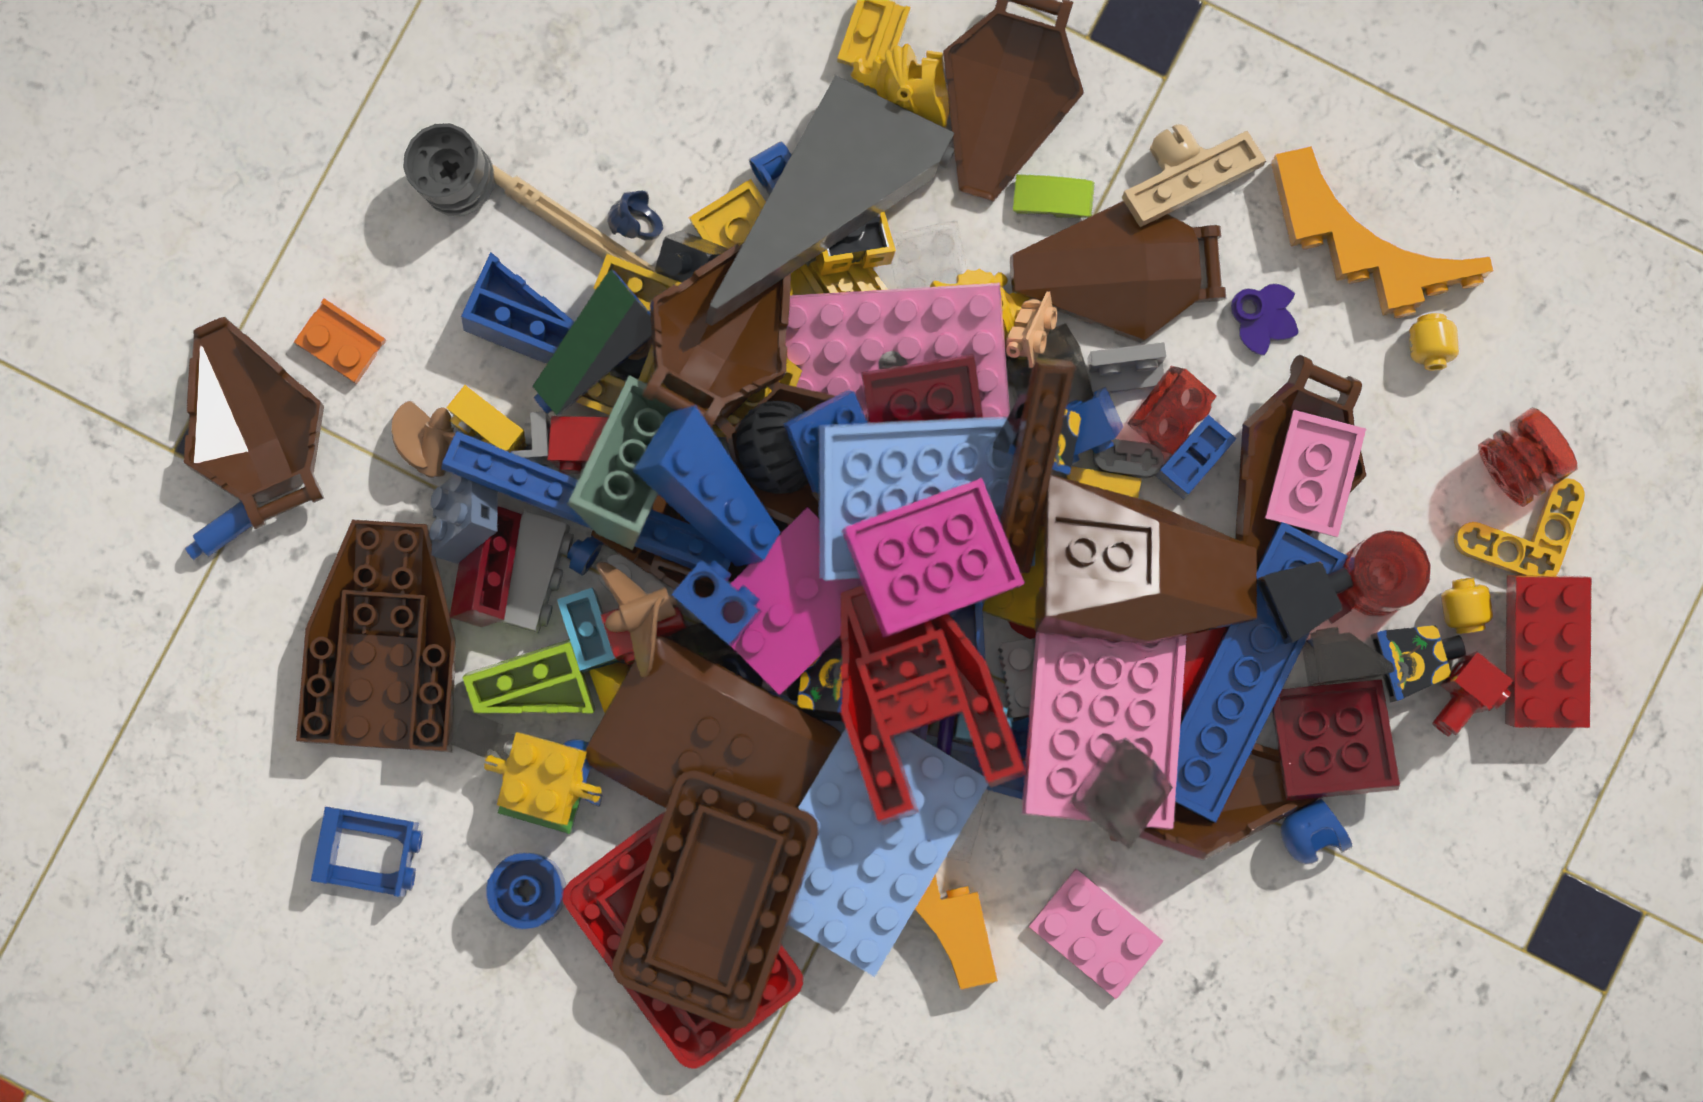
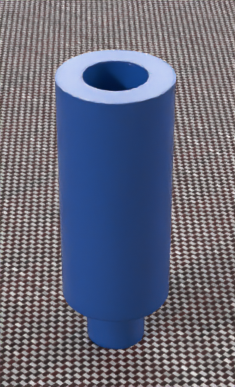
M240 501L193 534L195 541L185 548L193 560L203 553L208 557L253 526L243 502Z

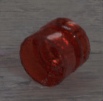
M1531 407L1510 422L1512 435L1500 429L1493 434V439L1488 437L1478 444L1481 459L1494 482L1513 502L1521 507L1534 500L1533 495L1538 497L1546 492L1543 478L1547 482L1556 485L1578 470L1574 452L1563 434L1543 412L1534 407Z
M1386 530L1373 534L1356 544L1345 554L1348 557L1343 567L1347 569L1352 578L1353 588L1342 592V596L1353 609L1364 615L1382 617L1395 613L1411 605L1421 597L1430 582L1431 565L1425 549L1415 538L1403 532ZM1378 569L1381 570L1380 576L1385 578V581L1380 584L1378 583V576L1373 575V572Z

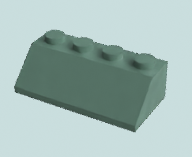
M628 376L568 505L598 535L633 550L658 496V493L633 470L667 414L676 410L656 399H653L651 402L642 397L647 384Z

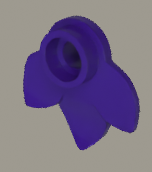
M1269 284L1259 291L1250 288L1241 290L1234 296L1231 302V313L1235 320L1240 323V339L1252 352L1263 356L1268 351L1270 339L1286 340L1298 335L1299 330L1296 321L1286 309L1295 296L1291 289L1281 284ZM1243 303H1253L1255 312L1252 314L1245 313L1242 308Z

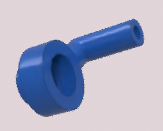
M587 537L584 541L576 540L567 555V558L571 560L569 568L581 576L585 575L598 557L603 544L593 537Z

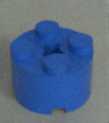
M518 853L505 858L491 873L486 888L487 901L493 913L505 924L517 929L536 928L553 920L561 911L564 905L563 893L566 882L563 873L554 861L536 853ZM525 880H528L529 886H535L536 890L535 894L530 895L528 902L524 895L518 894V888L525 885Z

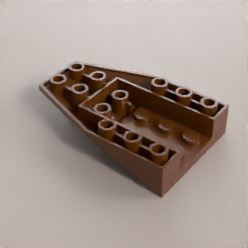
M1051 475L1040 524L1041 527H1044L1043 587L1035 599V632L1148 644L1255 621L1257 619V556L1255 547L1152 502Z
M352 519L305 629L296 741L313 744L452 753L456 637L451 618L449 617L450 613L435 556H432V540L429 536L430 532L427 524Z

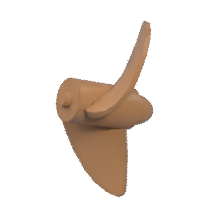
M406 401L397 409L392 418L391 434L397 452L409 465L430 478L441 477L446 473L445 470L441 469L442 462L455 435L453 433L454 427L451 426L449 411L444 407H440L434 411L430 418L415 403Z
M599 562L597 563V569L620 609L613 612L607 618L606 628L613 632L629 630L637 667L641 677L645 678L649 675L653 663L656 622L676 615L673 605L677 604L676 599L673 596H669L666 587L647 594L619 569L609 563Z

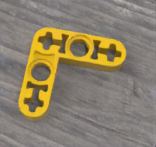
M1570 478L1559 480L1553 484L1546 496L1531 541L1482 523L1470 522L1464 524L1456 531L1454 535L1455 547L1464 556L1516 575L1556 576L1561 568L1584 502V489L1578 481ZM1566 487L1571 488L1570 495L1575 497V501L1567 502L1563 513H1570L1569 518L1561 513L1550 512L1551 508L1554 510L1560 508L1562 497L1557 495V493L1566 489ZM1549 520H1556L1562 524L1564 534L1560 540H1551L1546 536L1544 529ZM1475 530L1477 531L1476 538L1484 542L1490 541L1491 536H1494L1495 540L1489 547V556L1484 554L1488 548L1486 546L1476 544L1471 549L1468 548V541L1463 538V534H1469ZM1510 542L1516 547L1517 555L1514 561L1504 562L1499 558L1497 549L1500 543ZM1526 548L1530 550L1526 556L1528 558L1538 560L1543 555L1546 556V563L1551 566V570H1545L1539 574L1538 566L1530 562L1524 563V569L1520 568L1519 565L1525 557Z

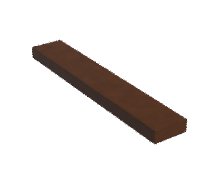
M1035 359L1000 519L1001 527L1020 573H1030L1075 371V365L1072 361Z

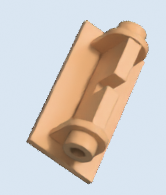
M1046 292L1042 301L1032 298L1022 304L1015 320L1016 327H1012L1005 341L1007 355L1013 358L1019 356L1028 357L1029 368H1033L1034 361L1038 358L1039 353H1044L1047 335L1050 329L1053 330L1057 323V309L1052 307L1050 292Z

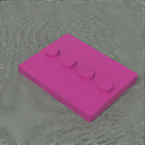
M982 478L852 524L841 530L884 637L1025 584Z
M808 507L777 537L763 562L750 564L731 583L737 590L744 585L757 596L760 601L756 606L762 611L731 647L781 695L841 635V592L863 584L860 578L823 580L820 578V519ZM731 602L725 607L724 617L727 622L737 623L743 618L744 609L739 602Z

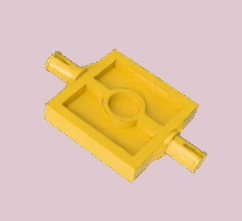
M515 733L511 752L507 760L489 755L485 761L497 764L498 766L484 763L486 771L503 775L497 806L561 825H568L572 807L578 797L596 803L601 796L588 793V791L601 794L602 790L599 786L583 783L582 768L587 751L524 733Z

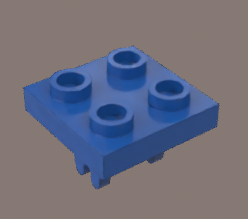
M848 389L783 424L813 492L820 493V426L868 424L855 392Z

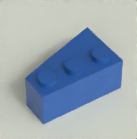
M490 252L461 315L463 331L545 364L549 362L574 324L570 317L546 297L539 295L526 284L522 277L518 274L515 275L503 265L492 252Z

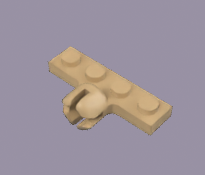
M1182 124L1172 126L1174 133L1166 129L1153 139L1152 145H1150V152L1161 167L1162 173L1124 191L1121 197L1138 225L1142 227L1263 167L1266 159L1249 132L1245 131L1211 149L1200 147L1188 127Z

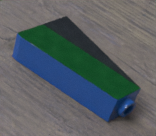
M611 270L604 276L532 386L538 393L534 396L535 401L547 414L553 411L556 415H561L652 338L650 312L616 271Z

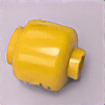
M1438 313L1418 317L1417 322L1409 329L1410 356L1415 363L1424 365L1425 370L1437 371L1445 369L1447 363L1456 359L1459 354L1458 332L1455 323L1448 320L1446 315Z
M1474 578L1452 581L1453 588L1447 589L1441 594L1445 624L1448 627L1455 628L1457 634L1485 630V624L1493 618L1489 588L1481 584L1475 585Z

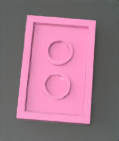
M1293 410L1264 519L1279 523L1284 522L1294 527L1338 537L1366 428Z
M1077 869L1071 873L1028 926L1115 999L1119 997L1163 943L1161 938Z

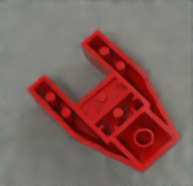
M861 585L841 592V714L879 823L885 825L919 813L894 737L960 713L964 715L985 779L990 787L1027 774L988 665L949 614L884 637L864 586Z

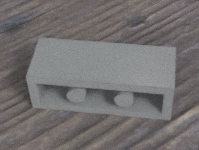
M524 511L519 528L505 618L503 621H500L501 623L539 633L541 626L547 627L553 605L548 604L552 590L558 591L563 576V570L558 569L562 554L568 555L574 538V534L569 533L570 526L567 523Z

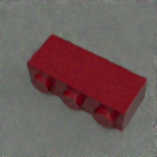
M498 506L497 532L459 562L450 618L481 628L504 620L522 514Z

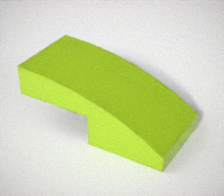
M1016 175L1013 211L1017 214H1052L1056 218H1089L1092 216L1095 182L1057 176Z

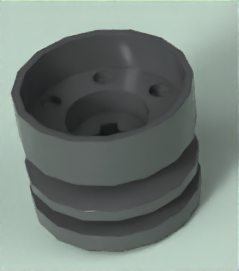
M451 123L434 124L426 127L410 140L404 153L403 169L408 182L438 212L448 216L467 215L478 210L489 199L494 189V169L490 157L461 127ZM456 172L457 177L454 179L452 175Z

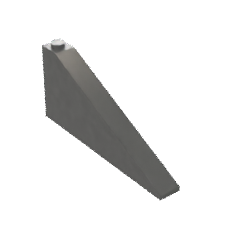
M835 75L713 298L705 323L711 326L931 181L939 166L944 169L947 168L955 149L950 147L954 132Z

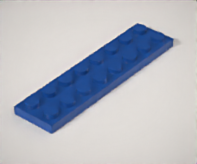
M1280 522L1257 566V579L1270 573L1318 561L1322 562L1327 574L1342 568L1348 556L1294 527ZM1258 585L1257 619L1227 626L1180 722L1175 803L1216 823L1310 634L1309 632L1297 641L1284 644Z

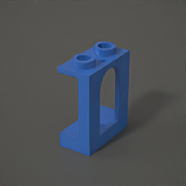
M325 806L311 881L405 897L406 890H412L414 886L416 868H411L413 853L420 852L423 831L418 830V822ZM342 829L398 839L403 844L399 870L392 874H383L336 865Z

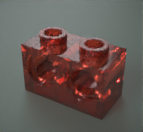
M1170 366L1127 424L1148 443L1156 445L1161 452L1173 455L1190 436L1189 433L1196 423L1202 421L1210 413L1211 403L1217 395L1187 369ZM1188 389L1190 398L1188 403L1183 406L1181 397L1184 391ZM1166 418L1168 427L1166 432L1161 435L1159 426L1162 420Z

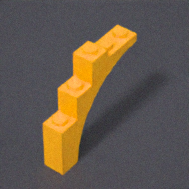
M1312 146L1275 154L1271 161L1290 245L1296 246L1301 244L1302 249H1310L1323 245V239H1327L1337 281L1347 279L1348 284L1358 283L1370 279L1369 274L1372 273L1382 315L1393 313L1394 318L1413 315L1416 313L1415 308H1418L1425 301L1424 291H1426L1427 296H1434L1449 291L1448 286L1461 283L1462 288L1475 287L1483 284V278H1486L1493 272L1490 257L1465 260L1431 258L1405 251L1378 238L1357 222L1335 198L1320 172Z
M935 875L916 906L915 911L919 913L936 933L951 960L959 988L965 989L997 982L978 892L970 893L969 887L965 886L947 890L948 898L941 899Z

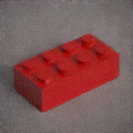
M1507 575L1506 675L1513 682L1507 688L1511 694L1505 701V724L1523 728H1590L1592 577Z

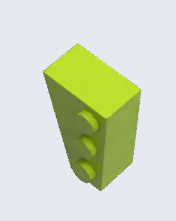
M570 639L467 672L462 677L474 713H594L595 705L585 675L579 669Z

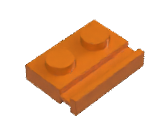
M323 299L321 301L322 304L310 317L294 343L357 384L377 356L378 350L387 340L328 300Z

